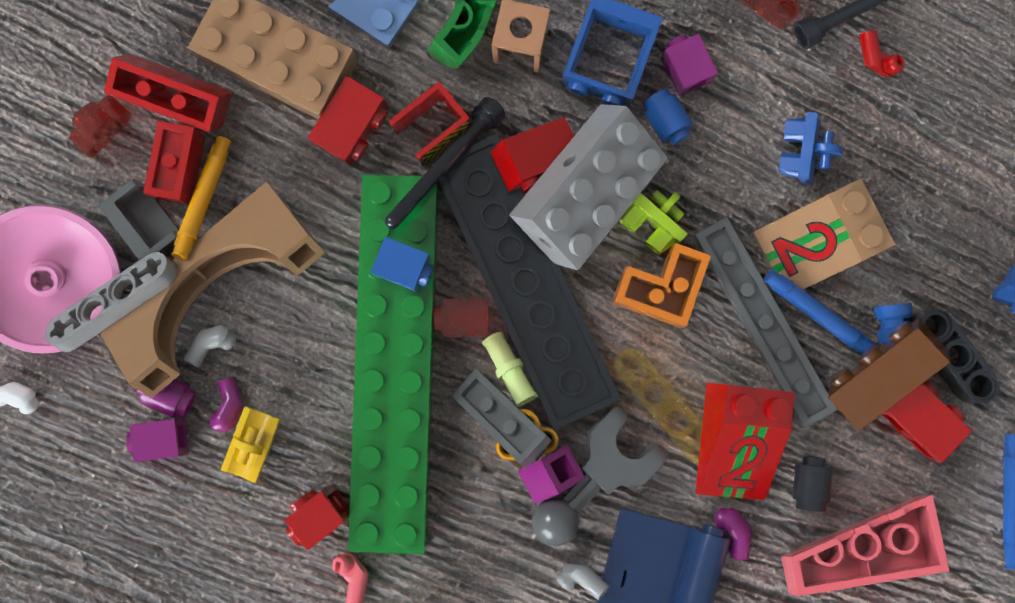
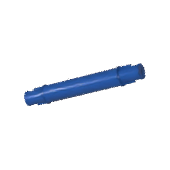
M774 269L770 270L765 276L764 282L769 284L770 288L778 293L780 297L789 301L843 341L848 347L863 354L875 345L860 330L854 328L804 291L793 280L788 279L783 274H778Z
M1004 434V456H1002V545L1004 546V568L1015 569V434Z

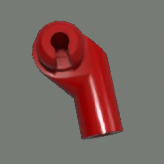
M877 30L859 34L863 60L867 68L885 78L895 77L897 73L902 72L905 66L903 57L899 54L889 55L881 51Z

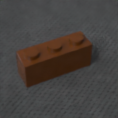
M919 318L911 324L905 321L898 325L889 334L890 340L880 348L877 345L870 347L860 356L859 361L861 363L852 370L848 368L842 369L831 379L830 383L832 385L828 399L858 431L950 363V351Z

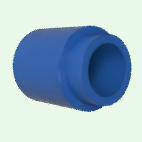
M663 89L643 103L646 109L644 115L662 144L670 142L674 146L691 135L689 129L694 123L676 94L671 95L668 89Z

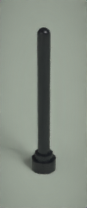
M856 0L822 18L808 16L794 23L795 37L802 48L809 49L819 44L822 38L826 36L827 31L889 0Z
M484 97L474 107L473 121L387 215L385 224L388 228L395 229L406 219L483 130L488 131L499 125L505 118V111L498 101L491 97Z

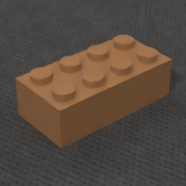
M212 0L188 46V49L200 61L317 120L322 115L345 76L351 77L359 62L352 48L257 0Z

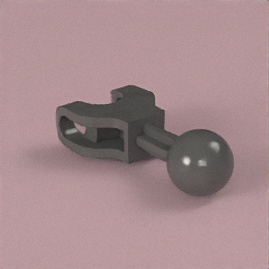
M620 405L610 408L587 433V457L579 466L585 473V479L576 483L563 498L546 499L535 508L532 515V528L537 538L543 543L551 546H561L570 542L579 529L578 514L601 489L610 495L618 486L645 484L668 458V451L662 445L649 446L635 458H627L620 453L616 446V435L627 421V413Z

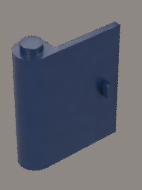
M620 508L602 579L610 587L599 600L596 599L595 603H714L731 539L724 536L725 529L711 524L703 523V527L700 529ZM626 570L625 577H624V581H623V584L621 585V582H622V579H623V575H624V571Z

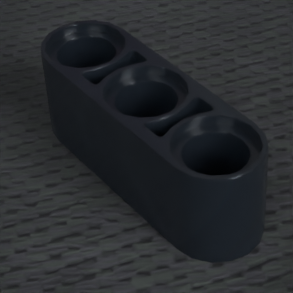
M941 309L923 310L914 313L909 320L910 323L919 318L925 324L926 320L931 317L936 323L934 335L948 350L954 347L958 352V360L954 365L949 363L938 371L955 396L965 402L988 403L998 395L1000 389L999 381L952 316ZM974 377L978 378L980 382V390L976 395L970 389V384Z

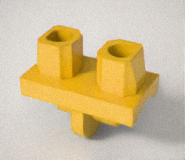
M245 406L221 470L257 483L281 419Z

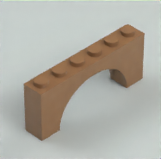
M265 182L194 242L187 260L183 261L176 258L172 260L177 266V275L170 286L100 332V335L128 384L152 399L180 375L175 360L177 332L190 305L210 283L236 267L254 262L280 264L288 268L297 277L326 252L287 202L268 182Z

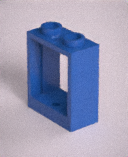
M591 0L565 68L562 84L567 85V90L573 94L586 97L589 93L602 98L601 102L605 105H620L629 108L663 18L615 0ZM594 20L645 38L626 91L575 73Z

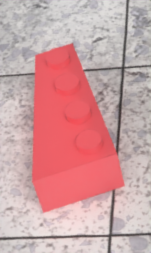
M933 495L915 496L781 556L788 593L796 596L950 572Z

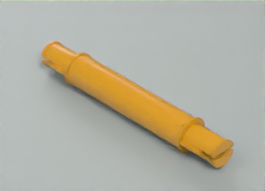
M216 137L215 143L212 144L211 150L206 156V162L180 229L177 232V238L174 243L175 247L171 253L176 259L187 260L194 242L197 241L199 230L229 153L227 151L231 141L225 137Z

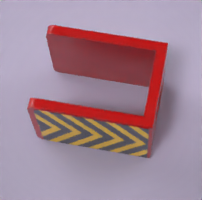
M440 81L389 121L392 130L397 135L440 100L445 103L458 119L457 122L416 154L418 162L422 167L449 147L471 123L469 116Z

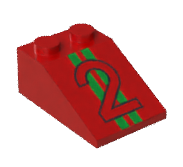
M706 383L695 494L757 500L766 499L792 429L795 392Z

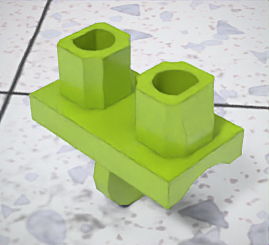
M658 190L651 196V199L661 207L660 209L640 193L619 220L622 225L633 233L645 220L650 223L656 230L646 240L645 244L658 256L673 244H679L688 234L666 215L668 213L677 222L684 215L674 205L681 197L676 192L669 199Z

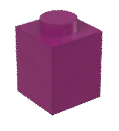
M684 34L667 43L668 48L665 49L661 60L679 97L711 83L718 74L699 34L690 38Z
M185 418L129 425L130 432L127 433L126 444L128 452L133 454V462L189 454Z
M568 445L534 461L527 468L518 470L535 504L560 494L585 479Z

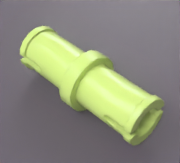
M503 332L494 333L483 340L482 344L487 349L497 368L495 374L499 380L503 379L515 401V405L520 407L534 400L538 395L534 392L522 370L524 364L520 358L516 359Z

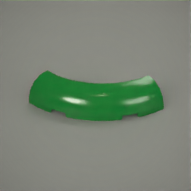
M455 0L449 20L433 39L428 52L447 67L452 69L459 68L482 38L496 0Z

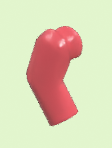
M345 552L337 555L332 562L333 571L342 575L349 583L345 603H364L369 578L368 570L357 556L352 553Z

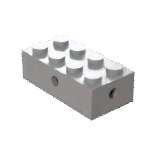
M600 104L509 216L554 264L579 270L666 162L668 157L627 106Z

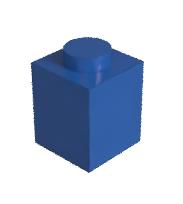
M385 237L370 273L417 292L420 285L427 286L434 265L429 264L431 257L428 253Z

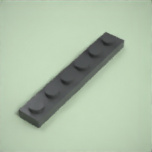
M728 217L695 234L693 237L700 250L711 255L709 265L779 389L781 391L795 392L793 413L800 426L806 428L837 411L835 405L828 399L829 394Z

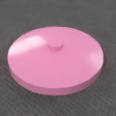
M54 205L23 206L0 215V342L12 348L32 353H56L62 351L48 343L45 338V331L50 321L121 273L120 261L112 243L92 221L75 211ZM102 305L97 306L92 311L90 320L99 315Z

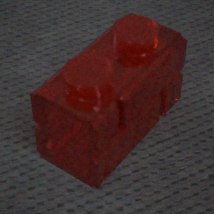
M462 298L444 299L443 303H441V308L434 309L435 330L438 332L442 331V334L447 339H465L466 336L470 339L487 338L490 335L488 302H486L485 298H467L466 302Z

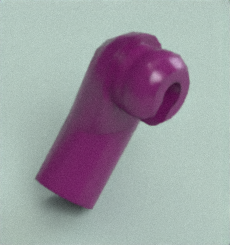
M235 377L217 382L223 402L216 414H213L210 418V425L217 432L229 431L234 428L245 407Z

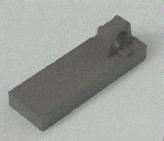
M477 369L451 395L524 468H527L534 460L537 461L546 452L545 448L552 441Z

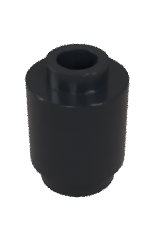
M803 456V462H795L792 498L796 499L795 508L816 512L826 511V503L831 502L833 466L825 465L826 458Z

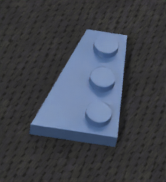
M335 0L328 8L335 15L387 49H390L422 0Z

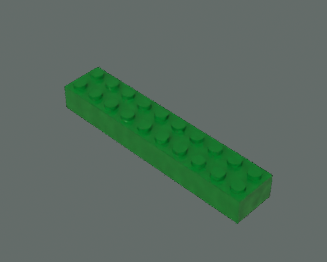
M362 175L348 552L424 554L427 548L439 182L397 228L390 229L385 224L387 215L422 176ZM385 237L430 255L429 264L434 265V269L426 287L420 285L418 291L415 292L370 273Z

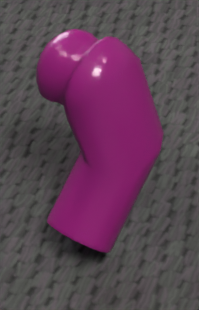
M720 508L715 514V524L717 527L725 528L732 536L730 557L749 560L752 532L750 524L738 510L734 508H729L728 510Z

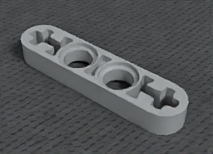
M153 252L145 256L52 319L45 331L47 342L64 352H70L78 348L170 286L176 278L177 266L160 252ZM133 285L131 293L126 298L121 299L123 290L127 286ZM102 305L99 315L90 320L92 311L97 306Z

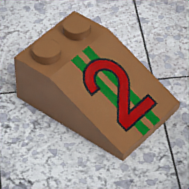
M861 178L752 233L770 269H774L778 274H783L788 279L793 280L802 289L896 245Z

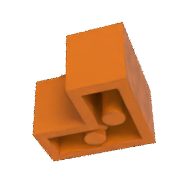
M675 243L668 250L659 277L627 266L622 271L611 304L678 328L687 327L711 255Z

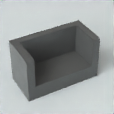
M132 179L98 205L139 260L153 252H160L166 257L173 252L179 228L157 199L143 194L145 184Z

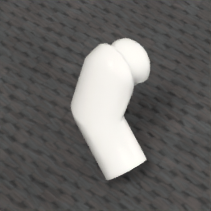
M10 382L0 387V407L9 404L19 408L23 414H30L39 407V400L35 397L36 393L31 388L18 382Z

